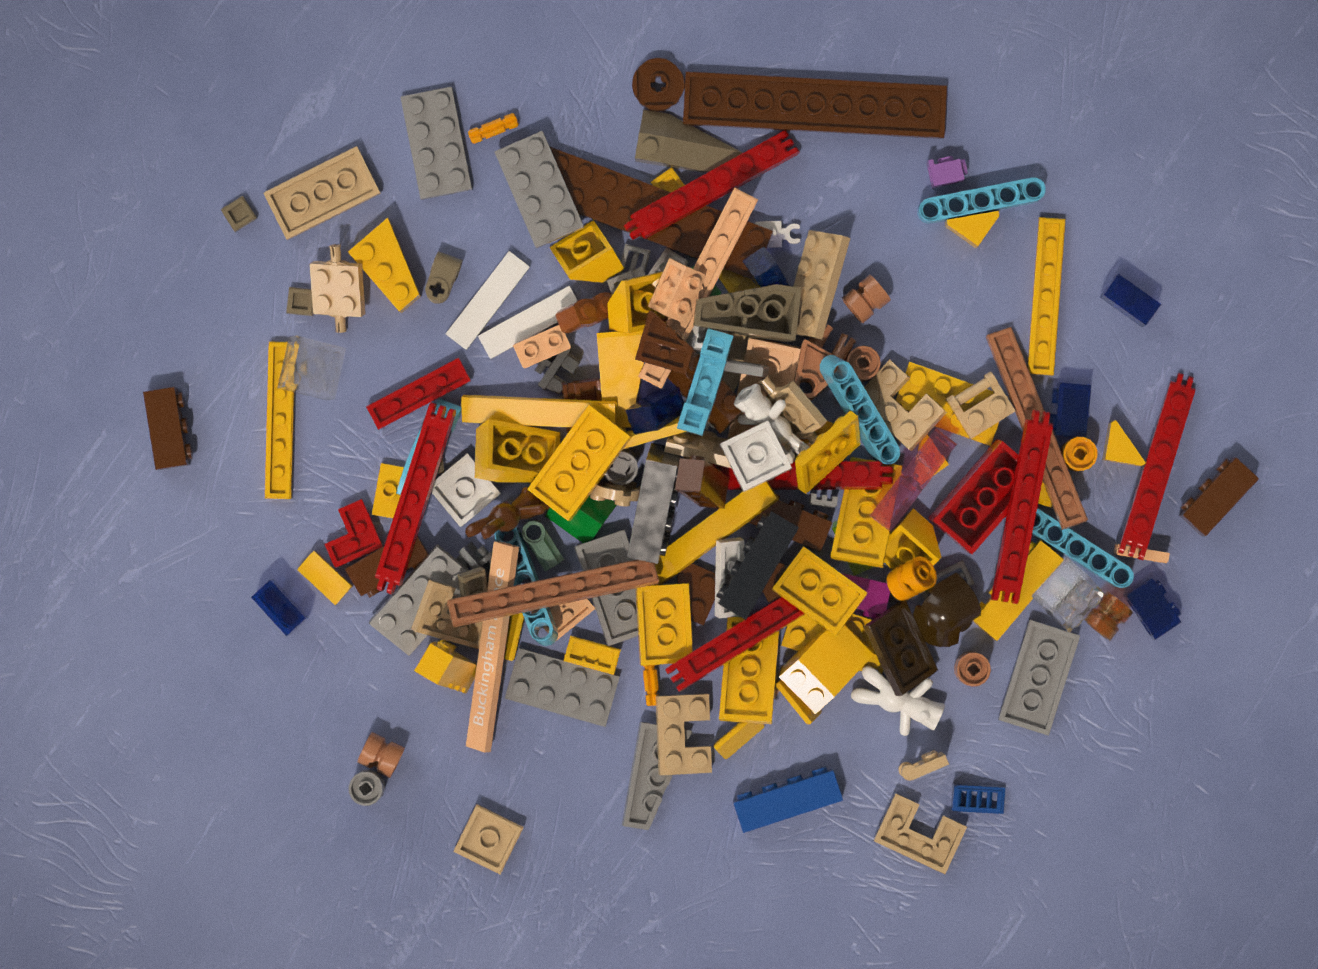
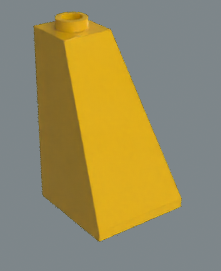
M643 330L632 333L620 331L597 333L602 401L617 402V425L625 431L626 428H631L641 382V378L638 376L645 363L635 360Z

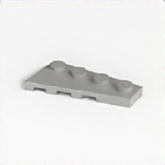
M639 723L622 826L649 830L662 801V796L672 778V775H658L657 724ZM684 729L686 744L687 740H689L692 731Z

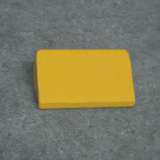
M313 551L297 569L334 605L353 587L316 551Z
M523 613L510 615L504 653V659L509 661L515 660L524 622Z
M782 679L775 683L778 690L807 725H810L822 713L820 709L815 714Z
M739 722L715 742L713 747L724 759H728L764 728V724Z

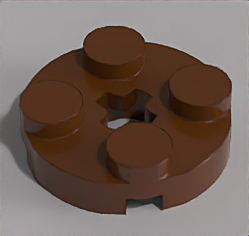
M649 59L636 70L633 76L632 89L634 96L641 106L649 110H668L675 106L683 95V74L676 65L667 59ZM656 78H661V82L666 83V87L661 88L660 92H656V89L651 87V83H654Z

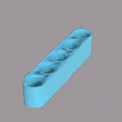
M1027 178L925 199L919 205L917 215L922 222L931 224L1038 202L1044 196L1046 187L1041 179ZM1028 184H1035L1039 188V195L1037 197H1031L1027 194L1026 187ZM1001 190H1011L1014 195L1013 201H1003L1000 197ZM983 194L987 197L988 204L986 207H979L975 204L974 198L976 195ZM950 200H959L962 203V210L960 212L951 211L949 208ZM927 204L934 205L937 210L936 216L932 218L925 216L923 207Z
M835 355L824 357L820 363V372L844 413L847 414L851 410L858 416L860 440L868 453L886 465L895 463L900 456V448L852 366ZM838 366V370L834 373V369ZM850 386L849 392L846 393L847 388ZM862 406V410H861V412L858 414V410H859V408Z
M1037 509L1038 524L1033 527V536L1114 587L1125 588L1132 583L1134 573L1129 566L1069 528L1062 530L1057 520ZM1052 526L1060 530V538L1056 541H1051L1047 535L1048 529ZM1075 540L1079 541L1083 546L1082 552L1079 555H1073L1070 552V544ZM1097 554L1101 555L1105 560L1104 566L1099 570L1095 569L1092 565V559ZM1120 568L1127 574L1126 580L1121 584L1117 583L1114 579L1115 571Z
M515 528L511 530L514 532L513 539L505 542L518 546V555H523L522 562L516 566L514 586L520 585L525 579H531L532 582L539 581L521 532ZM498 530L494 533L495 540L504 542L503 538L507 532ZM549 607L542 608L534 614H531L530 611L523 613L533 639L543 646L555 643L558 638V630ZM548 626L549 634L546 637L540 638L538 635L539 630L542 627Z

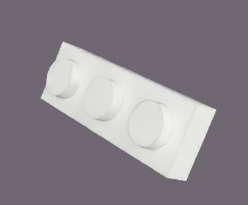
M740 537L716 540L715 616L719 619L738 616L719 605L720 599L716 595L723 583L728 585L733 575L729 574L736 560L742 561L744 558V551H742L744 539Z

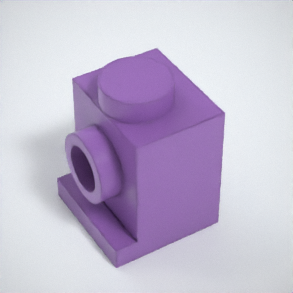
M953 156L938 159V164H934L933 159L928 160L926 163L932 189L963 182L965 179L964 175L968 174L965 159L954 160Z

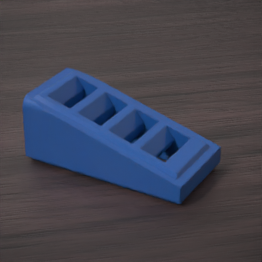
M953 784L951 810L1004 814L1005 787ZM962 791H966L965 805H961ZM972 791L977 792L976 806H971ZM982 792H987L986 807H981ZM992 792L997 793L996 808L991 807Z

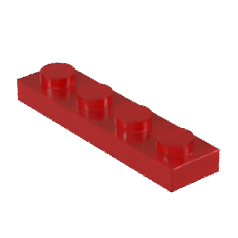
M457 358L366 406L377 429L380 430L471 382V379L462 362Z

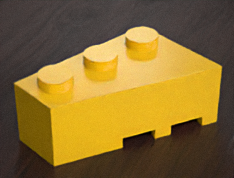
M386 218L351 248L348 253L357 263L362 264V269L402 314L421 295L392 224Z

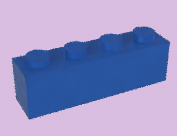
M824 766L812 770V776L802 778L800 774L786 779L787 784L777 786V783L761 787L763 792L757 794L747 791L736 795L738 800L733 801L743 833L843 801L834 770H827V767Z

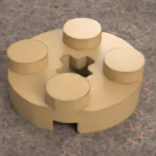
M600 480L590 494V498L598 501H604L605 499L615 500L616 505L627 507L630 506L631 501H638L641 486L636 488L637 483L634 481L618 485L609 480Z

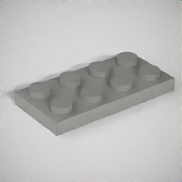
M452 87L401 96L420 199L424 200L472 190Z
M543 131L495 151V155L536 249L585 228Z
M625 530L574 546L582 571L635 560L627 558L629 541ZM635 589L592 598L607 646L638 636Z
M437 544L369 620V624L410 656L427 637V635L415 632L411 628L428 581L433 580L456 588L452 599L459 598L461 595L457 574L469 571V569Z
M1029 620L998 720L1049 736L1080 635Z
M519 648L505 699L606 727L620 676Z

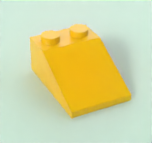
M488 419L476 428L475 478L494 482L532 483L560 445V432Z
M846 624L837 636L824 628L781 666L779 677L816 714L842 690L874 655V652Z

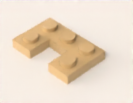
M889 359L864 388L890 432L912 451L947 412L928 394H925L910 412L903 408L893 397L907 383L910 377Z
M429 580L411 629L418 633L479 649L483 621L453 628L450 613L447 612V600L452 599L456 588Z
M708 693L656 696L658 775L712 773L711 746L685 747L684 722L710 720Z
M895 793L873 841L946 874L967 826L942 815L932 839L909 828L920 804Z

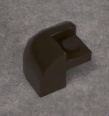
M956 572L929 589L928 591L931 595L924 601L922 606L917 605L915 607L913 617L925 642L930 645L950 647L958 644L960 631H966L971 626L972 621L981 616V608L975 593Z

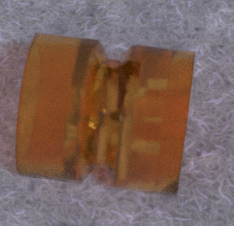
M1107 591L1098 601L1099 608H1093L1084 618V621L1104 638L1111 641L1119 631L1118 625L1125 624L1133 614V611Z

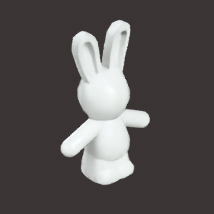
M759 384L751 385L740 391L734 405L745 414L738 416V422L742 425H759L769 421L789 463L792 464L795 460L793 451L799 454L802 450H807L809 446L792 433L790 423L787 419L780 416L786 407L785 401L780 399L772 407L770 400L761 393Z
M869 665L863 667L862 675L864 679L878 688L880 692L864 688L853 689L851 698L854 701L863 704L879 705L888 712H900V734L903 736H907L910 733L911 718L929 729L935 730L944 711L945 704L922 697L933 685V681L930 678L922 681L910 693L906 692L902 696H895L889 681L878 670Z

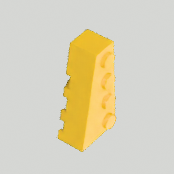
M440 640L430 643L414 671L437 685L448 687L452 690L455 689L466 694L475 680L477 664L456 652L457 646L447 640Z

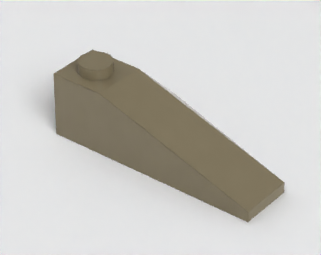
M643 110L635 162L708 173L742 154L741 151L691 125H683L682 120L670 114Z
M775 284L696 299L693 326L773 341H795L802 288Z

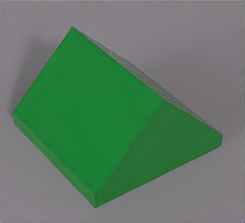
M589 495L571 521H567L552 508L549 509L545 517L580 542L586 543L593 540L617 505L613 500H593Z

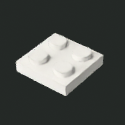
M769 421L759 424L720 444L743 492L792 469Z
M468 453L434 481L431 491L460 527L501 494L491 481L475 478V462Z

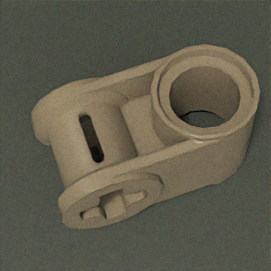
M440 251L437 252L425 287L427 298L431 302L440 304L448 299L461 269L462 259ZM441 285L444 293L434 297L431 288Z

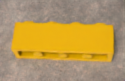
M1038 540L1036 543L1031 541L1019 603H1011L1012 593H1010L1008 603L1002 602V591H1000L998 601H993L990 597L985 604L982 601L979 603L981 616L972 622L995 641H998L1065 560L1041 540ZM993 587L988 592L990 595L992 594Z

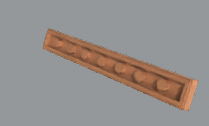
M1009 327L988 334L986 340L1023 430L1026 419L1031 420L1034 409L1040 411L1039 421H1041L1042 413L1045 410L1012 328ZM1052 430L1043 483L1061 529L1064 530L1084 523L1088 518Z
M633 560L447 600V605L454 628L659 583L655 563Z

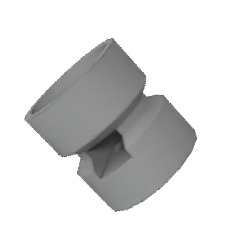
M631 448L622 450L605 473L609 481L618 485L628 484L633 481L638 471L636 455Z
M363 770L357 773L349 784L351 799L362 806H370L376 803L385 791L383 777L374 770Z

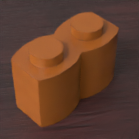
M604 292L590 299H581L559 310L555 316L563 333H573L583 327H591L608 319L607 303L612 297V293Z

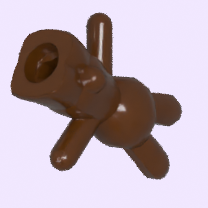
M527 486L522 489L521 493L512 503L504 501L492 508L487 517L469 524L465 528V533L467 537H472L481 532L483 539H487L498 530L508 532L515 529L521 519L544 514L545 510L550 509V507L527 490Z

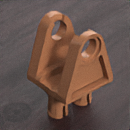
M830 325L826 326L822 340L815 338L804 339L800 346L794 382L798 387L803 382L811 386L812 392L804 393L810 401L828 386L820 372L822 359L828 355H835L846 360L853 345L856 343V340L850 337L846 346H844L848 335L841 333L831 353L822 349L833 330ZM838 366L834 369V373L838 370Z

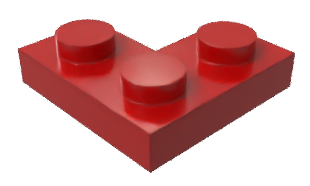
M363 499L338 509L348 534L324 544L335 568L384 547Z

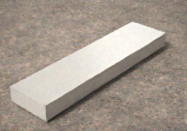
M509 251L453 323L446 335L467 350L523 278L530 266Z
M570 286L480 334L478 338L489 358L492 359L511 349L514 344L528 339L558 323L555 314L578 300Z

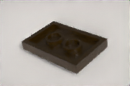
M906 601L898 602L863 626L895 696L904 695L938 671Z

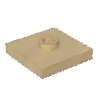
M476 804L453 852L501 875L524 827Z

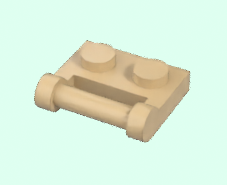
M991 371L984 375V379L955 397L951 395L946 398L947 403L970 439L1015 412V409ZM990 387L992 389L993 395L963 412L960 405Z
M932 750L921 755L922 760L916 763H901L898 771L904 779L911 781L949 765V762L944 753Z

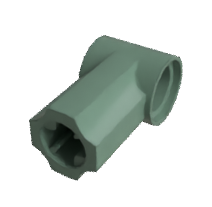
M531 520L524 524L522 536L544 571L551 569L564 560L541 522ZM537 525L541 528V535L538 539H530L527 536L526 530L529 526Z

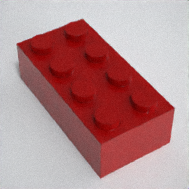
M996 439L928 517L929 520L967 553L973 554L1007 515L1018 454L1002 440Z

